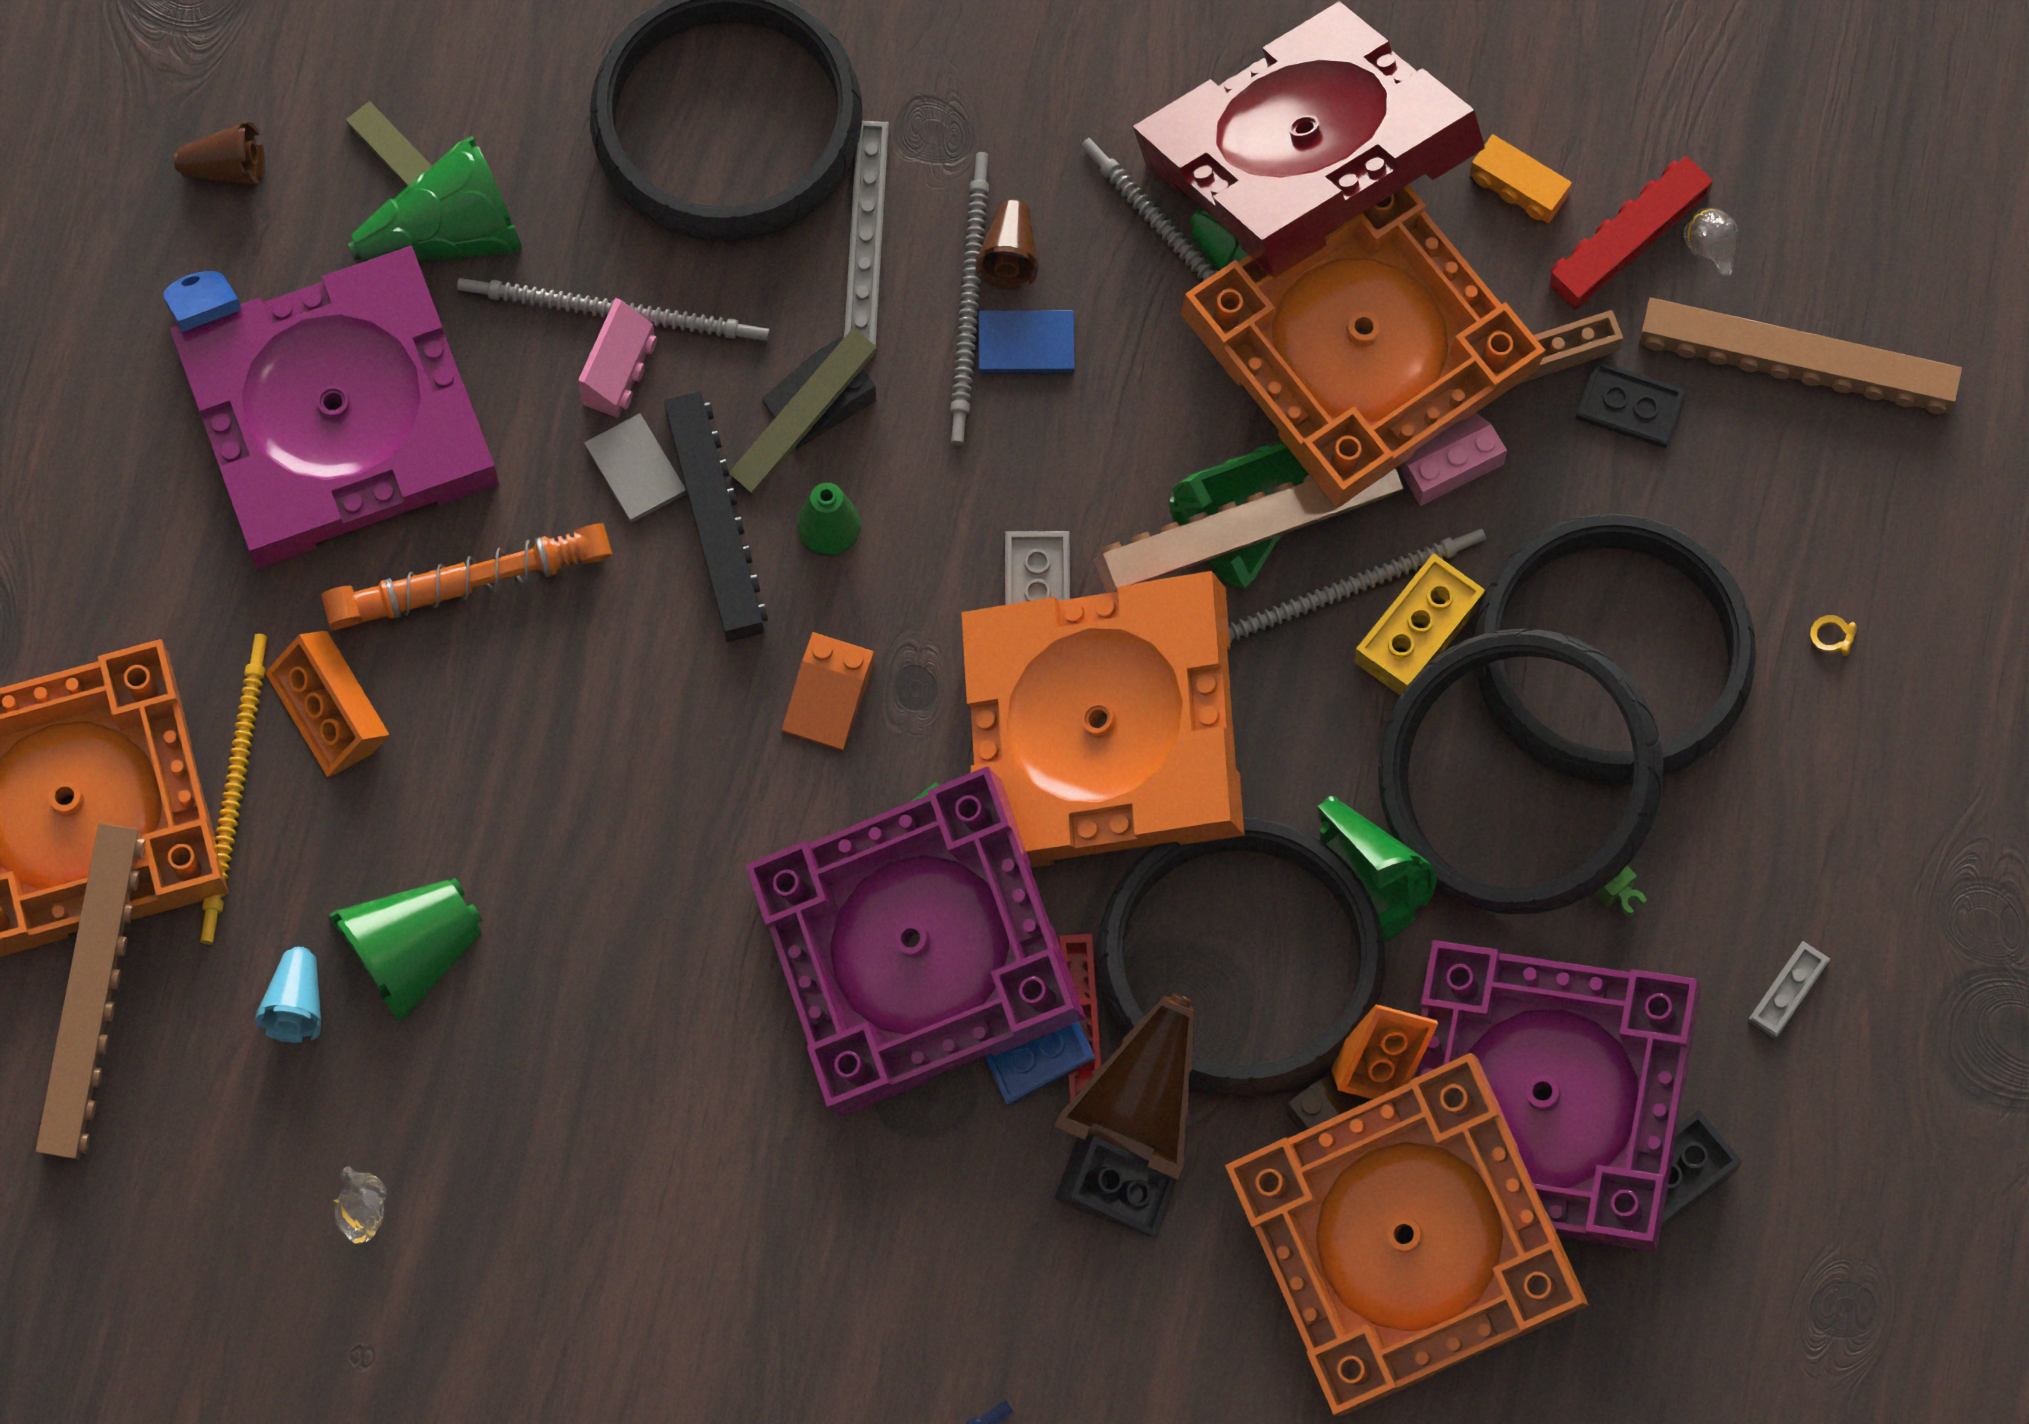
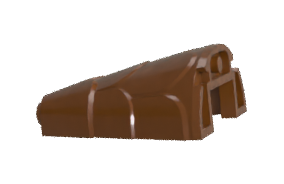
M1172 993L1171 997L1164 996L1122 1039L1123 1044L1093 1074V1078L1060 1112L1054 1127L1084 1140L1088 1135H1094L1148 1160L1147 1167L1179 1179L1181 1169L1184 1167L1186 1116L1189 1113L1190 1071L1193 1070L1195 1009L1190 1006L1191 1000L1177 993Z

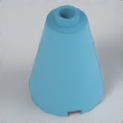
M293 947L283 954L256 1013V1028L259 1030L261 1025L266 1029L265 1035L283 1042L300 1043L305 1036L312 1035L311 1040L320 1035L322 1022L317 960L315 955L307 948Z

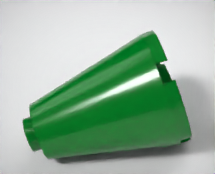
M822 483L813 489L797 519V531L802 543L810 551L817 554L818 552L828 554V556H836L848 551L856 543L861 529V519L858 510L840 488L832 483Z

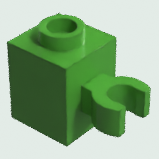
M1628 865L1607 885L1595 892L1607 907L1619 900L1621 911L1628 917L1634 912L1628 905L1629 900H1636L1641 906L1646 903V897L1642 892L1631 889L1637 875Z

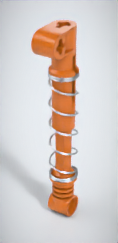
M598 523L579 528L573 532L574 537L566 534V539L559 536L556 542L554 538L549 539L545 536L536 538L535 545L530 540H527L525 551L506 555L501 548H498L495 559L477 563L472 556H468L466 567L464 562L448 567L439 564L437 570H431L419 575L409 572L407 578L393 582L391 578L380 581L378 586L354 592L352 586H341L327 590L321 594L329 627L331 631L386 616L390 619L401 617V613L408 616L411 609L430 604L437 608L439 602L459 596L466 600L468 595L472 593L471 588L487 585L490 590L496 592L498 582L516 576L521 583L525 584L530 572L539 570L544 573L545 577L555 575L558 569H562V564L569 567V562L577 565V560H581L582 564L605 560L613 555L605 525ZM528 543H530L532 549H528ZM499 551L503 554V557L498 558ZM471 559L474 564L469 566V560ZM525 574L524 581L519 577V575ZM495 582V588L493 589L489 583Z

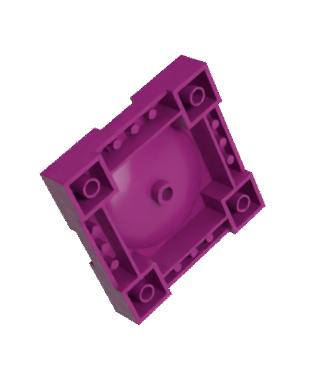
M412 246L321 276L323 282L265 302H262L260 297L240 304L242 310L182 332L179 326L170 328L256 569L316 549V543L430 503L437 501L438 506L499 485L495 465L466 388L460 377ZM333 404L341 405L337 410H328Z
M988 766L927 791L928 795L811 843L805 840L745 865L765 925L770 929L809 1044L807 1049L826 1106L841 1117L932 1081V1076L990 1053L997 1055L1086 1019L1055 930L1050 925L1031 871L1032 866L1002 781ZM919 934L920 940L918 944L909 948L908 943L911 937Z
M1433 940L1421 1001L1423 1007L1421 1016L1436 1020L1438 1026L1412 1079L1472 1053L1478 1058L1518 1146L1520 1156L1558 1237L1657 1252L1674 1156L1673 1147L1682 1094L1686 1086L1701 998L1698 979L1634 969L1626 972L1500 953L1498 949ZM1543 1088L1552 1090V1095L1549 1099L1545 1101L1536 1099V1094L1539 1090Z

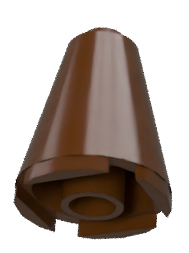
M243 122L182 145L178 148L177 153L174 154L175 169L185 178L247 185L259 184L261 182L257 178H263L265 171L263 144L257 145L255 136L260 135L254 123Z
M1011 199L1001 203L976 259V273L978 276L979 273L985 276V282L989 285L1001 289L1020 288V283L1029 281L1028 285L1035 281L1038 276L1039 266L1030 209L1022 201Z

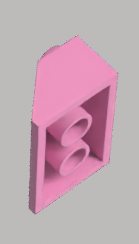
M615 298L578 379L583 405L617 418L622 408H628L633 395V391L630 390L635 381L639 382L645 369L644 359L647 354L651 355L657 343L653 323L620 299Z
M1475 413L1465 421L1459 420L1417 449L1413 457L1397 468L1417 502L1422 506L1503 466L1507 449L1492 424Z

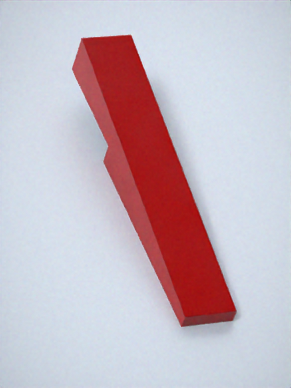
M1092 934L1059 936V944L1086 1019L1079 1021L1096 1057V1061L1068 1075L1070 1102L1101 1067Z

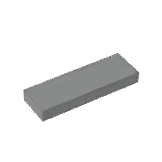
M1802 941L1758 1004L1748 1022L1776 1040L1829 963L1830 958Z

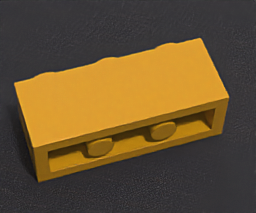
M1494 134L1486 142L1485 149L1480 151L1472 161L1470 176L1473 177V180L1478 185L1484 188H1491L1499 193L1504 201L1519 205L1532 218L1543 220L1548 224L1568 198L1572 184L1571 181Z

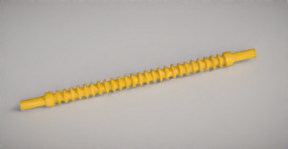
M255 634L250 664L245 666L244 675L247 679L243 680V684L246 687L241 689L244 696L240 697V701L243 704L238 706V710L241 713L237 715V719L240 722L235 724L238 731L233 733L237 739L232 741V745L235 748L230 750L233 757L229 758V762L232 765L227 767L230 774L226 776V780L229 783L224 785L227 792L222 794L226 800L221 802V806L224 807L223 810L219 811L222 818L218 820V824L221 827L216 829V832L219 834V836L215 837L218 843L216 846L226 880L228 875L225 872L230 870V866L227 863L232 860L228 854L233 852L230 845L235 843L234 839L231 838L236 835L233 827L238 826L235 818L239 817V813L236 810L241 808L238 801L243 799L242 795L239 794L244 791L241 783L246 781L243 775L247 773V769L244 766L249 764L246 757L250 756V752L247 749L252 747L249 740L253 739V734L250 731L255 729L252 722L257 720L253 714L258 712V708L255 705L260 703L256 697L261 695V691L258 688L263 686L260 680L265 675L263 660L267 636L264 634ZM225 894L214 895L203 900L202 909L205 911L200 938V942L203 944H213L218 913L223 911L224 906L221 898L225 897Z

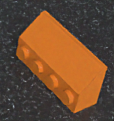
M327 631L299 634L265 672L327 777L334 776L373 754L390 735Z

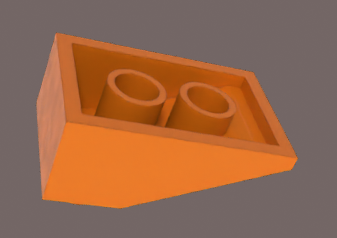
M812 632L801 662L782 732L844 751L875 666L874 651Z
M1376 1004L1345 1039L1340 1053L1332 1065L1331 1071L1338 1090L1375 1099L1408 1084L1417 1070L1438 1026V1022Z

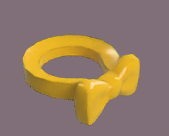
M1835 615L1820 617L1811 627L1810 636L1812 643L1818 650L1824 653L1841 651L1843 656H1849L1857 625L1854 622L1848 625L1842 618ZM1826 624H1835L1846 634V638L1843 642L1825 645L1818 640V631Z

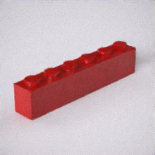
M1685 156L1678 163L1676 161L1670 163L1658 181L1651 180L1641 190V195L1635 201L1630 199L1625 202L1613 220L1606 219L1596 229V234L1590 240L1585 238L1580 241L1574 248V253L1567 260L1561 258L1551 268L1552 274L1549 286L1575 311L1710 194L1713 180L1688 156Z

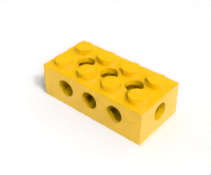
M1433 553L1356 648L1354 663L1401 696L1416 675L1447 649L1475 614L1485 594V589ZM1440 600L1445 604H1436L1433 601ZM1414 624H1421L1425 628H1417ZM1395 648H1403L1406 652H1397Z

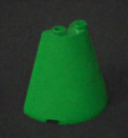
M1330 796L1317 805L1318 819L1322 823V828L1319 829L1320 841L1340 855L1363 882L1379 916L1385 943L1403 931L1416 919L1413 913L1420 905L1427 906L1436 888V872L1426 859L1345 803L1339 801L1336 796Z
M456 878L342 908L329 914V918L346 944L349 943L376 984L381 998L398 1023L414 1009L482 934L478 926L482 918L473 904L468 907L462 899L465 892Z

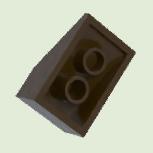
M1331 1073L1289 1101L1286 1114L1297 1128L1303 1132L1373 1099L1339 1091L1334 1076Z

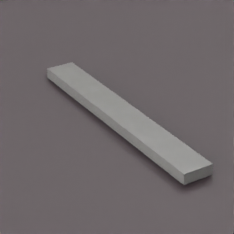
M862 121L859 142L856 144L857 149L855 152L844 337L854 327L876 346L889 122Z

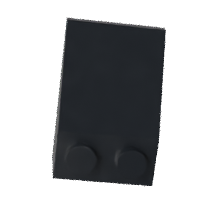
M841 337L812 354L762 398L763 403L774 418L777 417L843 340ZM864 369L858 373L796 445V449H799L877 401L876 385Z
M1094 1135L1087 1136L1085 1140L1077 1137L1054 1199L1092 1216L1151 1237H1156L1177 1179L1147 1167L1149 1161Z

